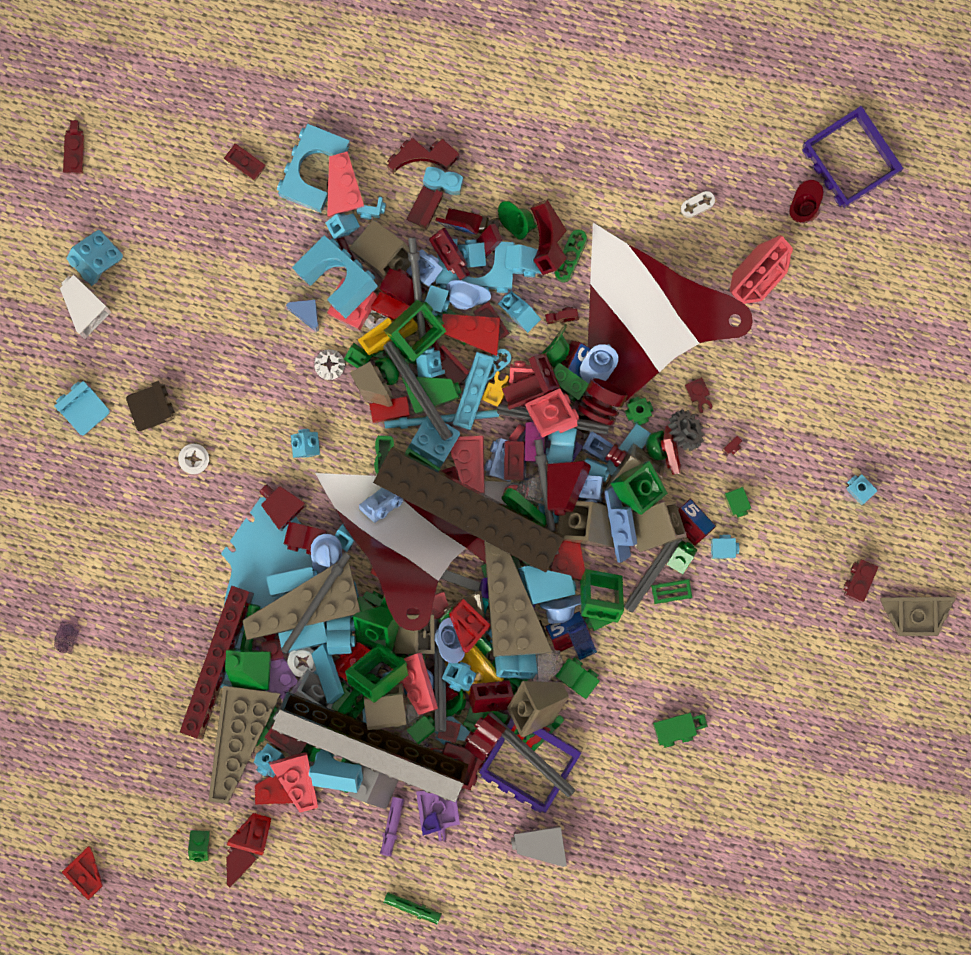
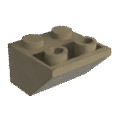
M368 362L350 372L365 401L388 407L393 405L390 400L393 398L391 391L377 366L373 367L371 362Z
M407 614L410 619H416L419 614ZM431 614L427 626L421 630L410 631L399 626L394 643V653L435 654L434 614Z
M402 683L397 684L375 703L364 696L368 730L407 725L406 699Z

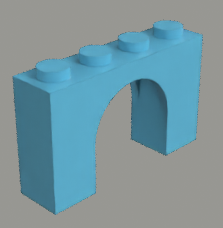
M307 124L306 128H302L299 138L301 140L298 146L295 145L291 154L293 159L291 163H287L284 173H286L285 178L280 180L277 190L280 197L322 213L328 199V193L306 184L300 177V166L303 160L311 154L323 153L333 156L348 151L350 140Z
M324 235L292 268L309 286L330 268H346L347 275L345 281L327 299L333 308L346 319L378 285L374 281L375 276L369 270L366 272L362 270L364 267L358 260L352 261L350 259L352 256L345 249L341 251L339 249L340 245L333 238L329 240Z
M453 239V241L455 242V244H456V246H457V245H458V240H457V239ZM501 242L495 248L494 265L488 274L479 278L467 277L462 279V281L482 286L487 290H497V293L512 291L513 273L512 270L505 268L506 247L515 245V242ZM437 254L438 264L443 270L436 278V286L446 290V286L450 281L459 280L456 273L453 274L447 270Z
M307 567L267 576L270 596L275 597L287 594L318 575V571H314L313 567ZM325 622L305 626L289 652L327 644V627ZM293 630L278 633L281 648Z
M323 749L317 752L315 763L309 769L312 786L357 793L363 781L361 765L339 762L334 759L335 755Z

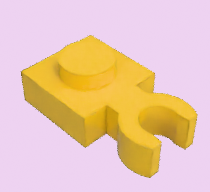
M498 371L494 375L495 383H488L481 399L496 407L502 403L505 397L502 387L510 379L506 375L505 379L500 381L499 376L501 373Z

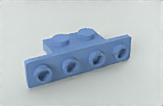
M611 486L605 490V500L607 502L617 562L622 563L631 557L629 546L636 545L637 538L631 507H622L621 500H619Z

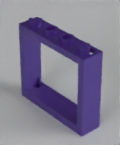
M862 106L804 142L802 146L804 148L802 149L803 154L807 159L811 158L814 163L813 168L815 172L823 176L825 187L833 191L835 194L834 200L839 206L842 205L844 209L904 169ZM856 118L891 171L847 199L812 146Z
M512 718L507 725L509 729H512L515 724ZM544 728L533 732L572 756L561 774V777L566 780L582 751ZM501 736L479 771L482 774L481 778L488 783L495 782L498 784L497 788L505 793L510 791L515 794L514 798L521 803L525 801L530 803L534 811L546 813L559 792L556 786L553 787L543 803L488 770L505 741Z

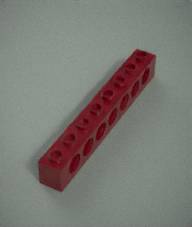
M231 585L180 733L196 739H203L226 675V650L236 647L243 627V620L247 616L248 604H251L254 593Z

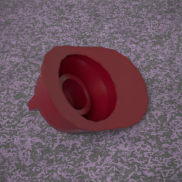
M807 180L797 188L789 209V214L794 221L808 223L818 217L824 194L823 187L818 181Z

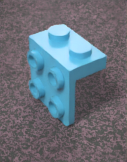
M97 230L73 246L66 259L81 274L82 278L93 286L98 282L104 271L122 260L123 254L100 230Z
M82 381L81 383H75L71 387L72 391L70 393L60 396L56 400L57 404L54 407L80 435L84 436L108 416L110 410L93 390Z
M426 416L408 447L441 468L460 436V432L446 424L452 436L447 440H443L429 417Z

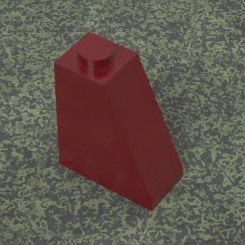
M585 461L547 464V510L557 516L566 515V512H573L591 469L590 464Z

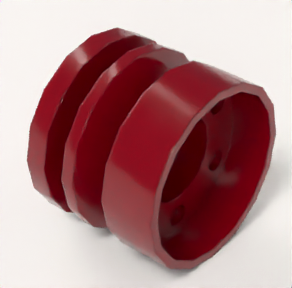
M593 377L586 388V391L591 396L585 395L582 397L583 402L579 403L578 410L594 421L614 425L616 422L615 417L619 415V411L613 406L623 407L628 394L610 382Z

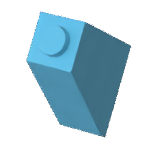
M531 566L518 568L521 581L532 605L575 595L576 584L572 580L571 575L549 570L544 572Z

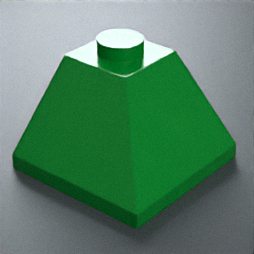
M650 461L622 473L610 483L619 500L640 515L668 494Z
M380 606L353 615L356 642L373 648L381 644L385 648L388 647L393 650L399 625L388 608Z
M239 648L226 650L225 671L233 687L269 690L271 652Z

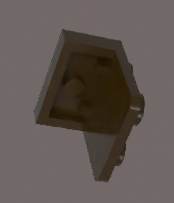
M159 381L151 383L152 387L126 397L138 431H144L174 420L172 415L175 413L171 402L168 403L166 398L169 395L165 384L162 385Z

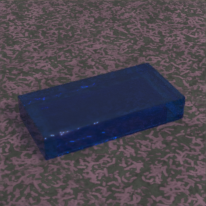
M584 620L566 628L579 660L597 653Z

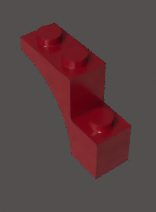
M412 137L410 141L406 140L400 146L401 150L397 155L394 153L387 162L389 164L387 168L394 174L404 165L423 161L439 165L447 171L459 158V153L444 139H441L439 142L435 141L430 147L431 151L429 152Z
M548 199L536 203L530 208L536 219L539 231V247L533 260L542 275L557 271L567 259L557 243L567 230Z

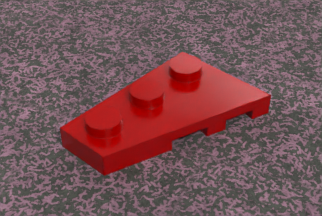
M443 314L442 321L444 324L442 326L446 330L443 335L497 356L500 318Z

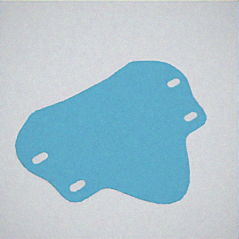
M260 497L250 511L251 515L255 518L254 522H250L246 518L230 540L236 551L231 552L225 547L221 553L232 569L225 602L232 585L254 593L251 604L261 606L260 609L283 596H270L267 576L313 567L312 557L306 554V550L299 549L298 552L287 550L288 546L284 545L288 525L282 531L276 527L261 506L266 500L264 497ZM295 517V518L291 521V522H294V523L301 524V523L299 522V520L297 519V517ZM354 581V585H355V589H356V594H357V598H358V597H359V595H358V590H357L356 583H355V581Z

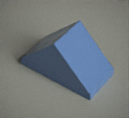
M315 300L287 303L286 307L291 313L316 333L319 331Z
M590 432L582 451L608 464L609 461H606L605 457L614 445L596 433Z

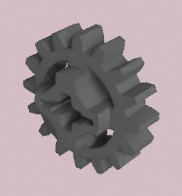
M683 409L672 414V417L669 418L671 424L668 427L672 429L669 433L673 435V441H678L679 447L683 445L684 450L689 449V451L700 447L701 443L704 442L702 437L705 434L701 432L703 426H699L700 420L695 419V414L690 415L689 410L684 411Z

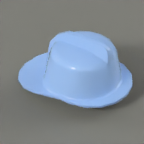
M452 280L446 286V290L449 291V301L454 307L461 310L472 308L475 305H483L491 298L489 290L466 281Z
M609 344L594 346L580 366L582 379L588 384L593 377L606 381L618 363L616 350Z
M322 534L313 540L311 544V557L314 571L317 570L319 574L336 564L342 557V547L336 536Z
M581 595L543 602L540 604V607L545 609L547 620L550 624L564 623L574 615L575 606L581 604Z
M446 618L436 630L435 642L443 659L449 663H458L463 659L465 653L451 618Z

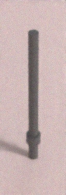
M409 237L410 253H408V259L411 262L415 301L423 302L418 263L420 254L417 252L416 237ZM419 311L416 317L418 336L421 339L426 334L424 315Z
M542 439L534 440L537 454L535 461L539 468L547 527L555 530L553 512L547 510V456L544 454Z
M344 552L338 563L334 564L331 568V573L281 648V651L285 654L289 652L337 577H340L343 573V568L351 557L349 554Z

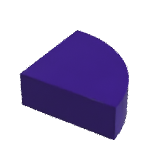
M436 811L430 813L424 820L422 826L423 836L442 830Z

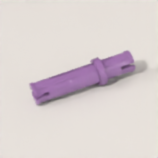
M392 797L385 833L382 834L383 843L380 851L382 855L392 857L405 799Z

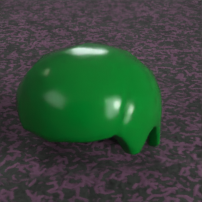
M383 357L375 360V366L378 367L383 379L388 381L386 384H396L400 372L390 357Z
M663 430L651 433L646 440V451L654 460H664L667 457L666 451L663 452L661 440L664 439Z

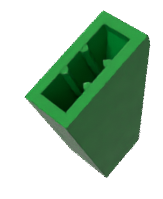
M416 377L435 408L461 398V387L453 379ZM402 378L415 414L425 413L408 384Z

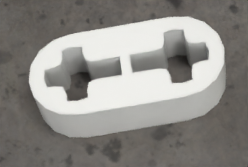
M705 191L686 200L681 206L682 215L686 218H692L709 210L715 203L714 195L711 192ZM703 196L711 198L710 205L706 203L700 205L699 202L703 201ZM687 204L690 207L696 204L697 207L692 210L693 213L685 212Z

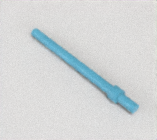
M497 409L477 411L475 419L499 417ZM456 414L440 416L446 423L453 422ZM402 417L399 420L384 421L385 429L398 427L400 429H407L408 426L421 425L426 417L410 419Z

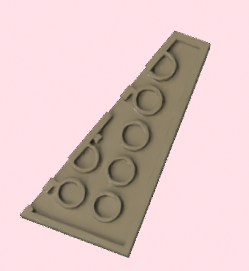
M485 541L493 657L552 653L511 555Z
M349 560L343 568V573L340 577H337L306 626L352 616L355 613L361 612ZM333 565L244 619L243 625L247 640L294 629L327 580Z
M223 686L209 802L229 803L281 693Z

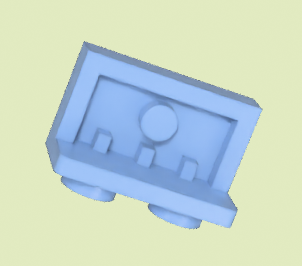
M422 249L420 251L417 250L420 254V260L418 261L420 282L429 287L443 268L438 264L439 260L435 256L429 255ZM410 266L406 272L409 276L412 277V270Z

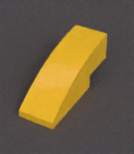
M387 318L358 339V342L368 355L385 349L384 345L392 341L384 330L394 320ZM412 318L398 332L405 339L417 331L418 326Z

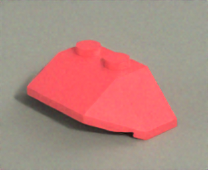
M780 235L759 244L733 272L730 293L737 300L744 304L762 301L787 274L793 248L783 236Z

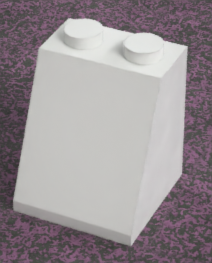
M73 275L72 277H67L62 282L60 290L76 331L86 339L111 311Z

